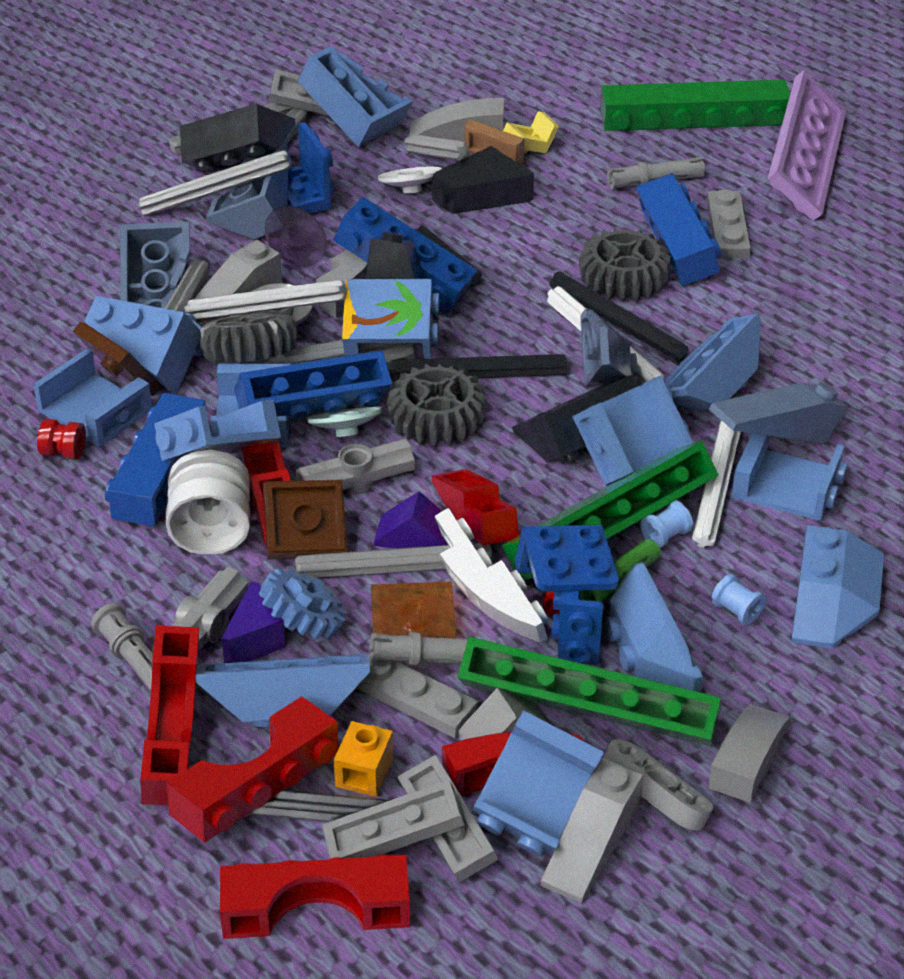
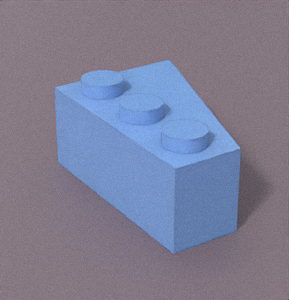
M330 46L308 57L298 79L299 84L358 147L399 126L404 120L413 100L407 96L401 99L387 89L389 84L381 79L377 83L362 73L364 69L362 66Z
M95 296L84 321L129 351L160 385L174 395L177 394L201 338L200 329L185 312Z

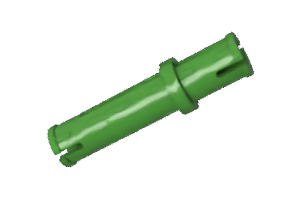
M651 539L642 540L636 547L614 562L619 577L615 589L581 590V600L602 602L606 598L612 597L634 563L643 562L647 568L660 559L661 550L658 544Z

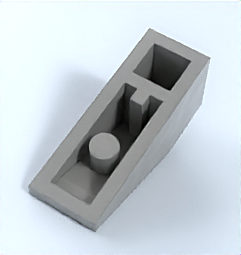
M259 240L247 244L229 256L193 300L246 293L260 286L282 283L280 253ZM230 316L197 320V323L200 326H203L204 324L209 323L212 320H218L219 318H226Z
M605 758L601 759L581 792L560 838V842L541 879L540 886L579 903L584 901L639 809L643 774Z

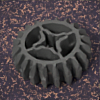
M614 228L613 232L603 230L600 236L592 235L591 240L584 243V248L579 257L582 281L586 282L588 288L595 289L596 293L600 295L606 293L608 300L617 296L620 297L621 301L625 297H631L636 301L640 295L649 299L651 293L658 294L660 288L666 286L669 273H671L672 262H670L668 248L663 245V240L655 239L654 234L651 233L645 235L642 233V230L637 232L630 231L629 228L625 231H619L617 228Z
M266 311L235 316L230 315V317L212 320L204 324L200 329L201 350H203L204 358L219 364L267 360L271 357L287 354L295 349L297 345L296 325H294L293 316L285 312Z
M441 363L437 367H430L425 364L424 369L420 370L412 367L410 374L401 373L399 380L392 383V388L387 398L388 416L391 424H394L396 432L404 433L407 440L416 437L419 445L428 440L431 441L433 446L436 445L437 441H444L449 446L452 439L455 438L463 442L465 435L474 436L475 430L482 427V422L487 412L486 393L484 386L478 383V377L469 376L468 370L457 371L455 365L445 368L442 367Z

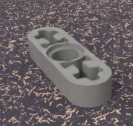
M620 739L610 742L603 758L643 774L641 797L684 828L695 831L704 828L713 810L712 803L705 796L638 746Z

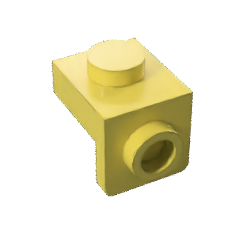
M538 111L531 127L507 122L503 131L524 138V153H528V151L547 153L559 126L545 112Z

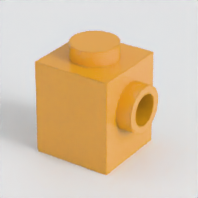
M351 721L334 758L335 787L377 797L393 761V731L375 725Z

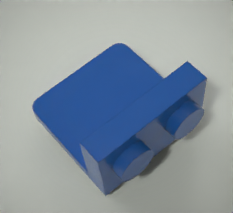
M306 122L298 124L300 166L292 167L288 170V209L295 218L330 209L331 195L334 194V185L329 171V167L333 166L331 152L329 148H324L317 132L312 131Z
M602 525L522 527L515 557L517 573H533L536 587L539 590H613L617 587L619 577Z

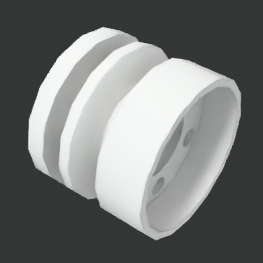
M212 449L194 451L182 456L172 466L168 477L169 488L167 491L168 503L166 508L168 536L177 546L196 554H223L235 549L246 539L250 527V477L248 469L238 458L227 452Z

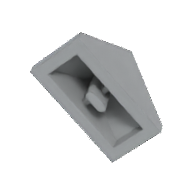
M496 688L458 730V736L461 740L490 734L512 732L523 710L545 722L547 721L534 702Z

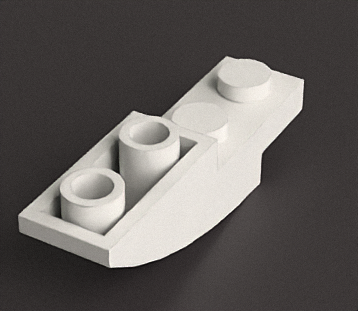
M449 508L435 515L440 532L450 547L440 555L447 573L457 587L475 606L497 623L538 642L546 641L548 638L543 624L548 622V618L536 600L530 603L526 598L524 592L528 591V588L521 575L517 573V570L509 572L502 560L493 565L482 547L476 550L470 540L474 539V535L463 517L456 520Z

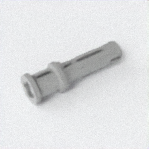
M110 603L103 606L94 614L91 620L92 629L98 635L105 637L109 642L111 653L116 657L124 658L151 691L153 653L144 643L143 631L137 625H132L126 618L125 609L119 603Z

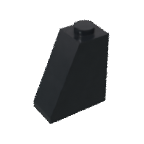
M489 146L433 174L434 177L432 178V200L452 214L525 203L533 200L534 173L493 146Z
M383 231L382 236L371 238L366 279H424L413 241L403 240V234ZM433 315L432 323H437L435 315Z

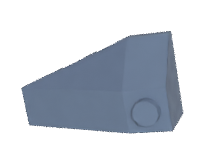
M288 138L284 140L279 149L268 151L265 156L282 150L288 152ZM247 157L241 164L258 158ZM288 170L231 188L224 196L222 194L217 195L209 208L206 217L208 222L252 239L264 235L270 237L279 233L284 227L288 214Z
M189 221L120 224V300L165 308L181 280L190 255Z
M584 309L580 315L585 387L602 386L631 374L637 375L636 353L630 352V343L592 309Z
M819 382L818 385L798 383L714 402L709 410L733 431L826 443L848 406L837 398L838 392L834 388Z

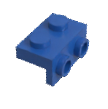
M581 590L554 591L553 609L560 610V614H554L552 624V638L558 639V658L581 664L598 665L603 603L581 600Z

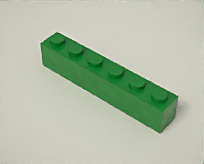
M785 79L602 85L600 112L604 131L782 125L790 92Z
M703 441L695 442L672 450L537 526L602 525L606 539L717 477L719 474ZM520 535L502 545L513 570L516 569L515 557ZM519 573L523 580L534 578L533 573Z
M469 636L457 677L464 686L492 693L496 688H499L537 704L711 747L722 706L721 697Z

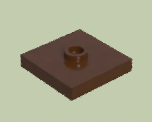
M79 322L72 331L101 360L100 364L117 377L120 374L131 382L138 377L149 383L150 395L152 396L160 389V383L129 351L85 322Z
M342 480L264 482L267 560L296 559L299 555L348 552Z

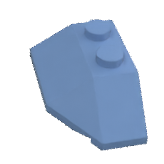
M758 313L730 318L717 333L706 339L664 380V383L672 391L675 405L692 411L706 410L714 402L730 399L738 390L748 384L747 380L758 369L761 319Z
M807 525L805 528L791 642L833 649L842 643V639L857 632L876 618L880 610L884 553L846 530Z
M634 563L610 599L609 617L604 620L605 631L609 641H616L619 647V659L622 668L625 671L630 670L634 677L701 693L703 675L691 657L683 636L644 563Z
M368 654L198 664L196 683L242 722H252V725L256 727H269V717L301 696L330 716L368 675L370 663Z

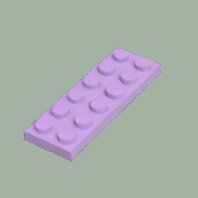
M803 70L794 79L767 179L775 190L782 192L792 201L794 207L800 213H804L814 221L823 214L846 110Z

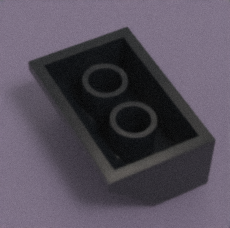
M256 103L180 126L182 163L195 167V170L198 172H210L215 169V166L222 164L235 165L240 163V159L264 157L266 152L279 149L296 125L295 118Z
M631 374L592 389L513 426L512 430L546 462L559 458L561 463L564 464L582 456L580 448L586 446L572 416L636 388L639 384L635 375Z

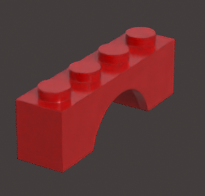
M156 625L152 658L149 719L146 740H144L140 778L141 804L169 806L167 782L189 768L196 693V671L199 658L198 627Z
M303 696L299 697L269 717L270 747L259 757L235 765H220L201 760L168 781L169 815L206 843L219 833L227 831L234 823L253 810L264 806L268 800L289 786L297 784L301 778L322 764L331 761L338 751V721Z
M381 854L375 857H334L327 860H287L279 863H240L237 865L220 866V918L223 939L270 936L277 922L287 912L309 903H329L340 906L349 911L358 920L363 930L410 927V898L406 855L391 856Z

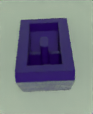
M418 491L381 515L374 539V546L398 549L448 545L440 532L435 515L442 512V510Z
M251 581L221 638L224 663L248 662L285 648L284 621L281 617H273L271 615L273 609L262 604L265 598L259 595L262 589L259 583Z

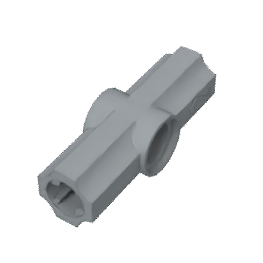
M407 439L370 449L362 444H350L339 451L338 458L296 469L297 481L342 480L344 491L359 494L368 491L372 487L373 481L414 470L415 459Z
M226 567L224 571H218L197 597L190 595L182 600L176 611L172 626L198 627L199 651L207 642L217 643L225 633L229 615L239 605L249 587L248 581L241 576L239 571L233 568Z

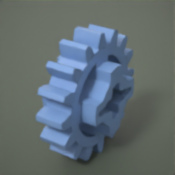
M277 568L275 572L270 571L261 586L262 589L259 595L265 598L262 604L272 608L273 612L271 615L276 618L281 617L286 628L292 631L297 629L301 635L308 632L314 639H319L320 635L330 639L332 635L335 636L346 620L344 617L347 612L340 608L343 604L342 601L334 599L332 597L334 592L325 589V583L315 576L309 578L304 572L300 576L292 568H288L286 572L281 568Z

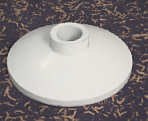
M415 167L380 174L378 181L402 187L405 194L422 191L421 184L431 181L434 177L433 174L442 168Z

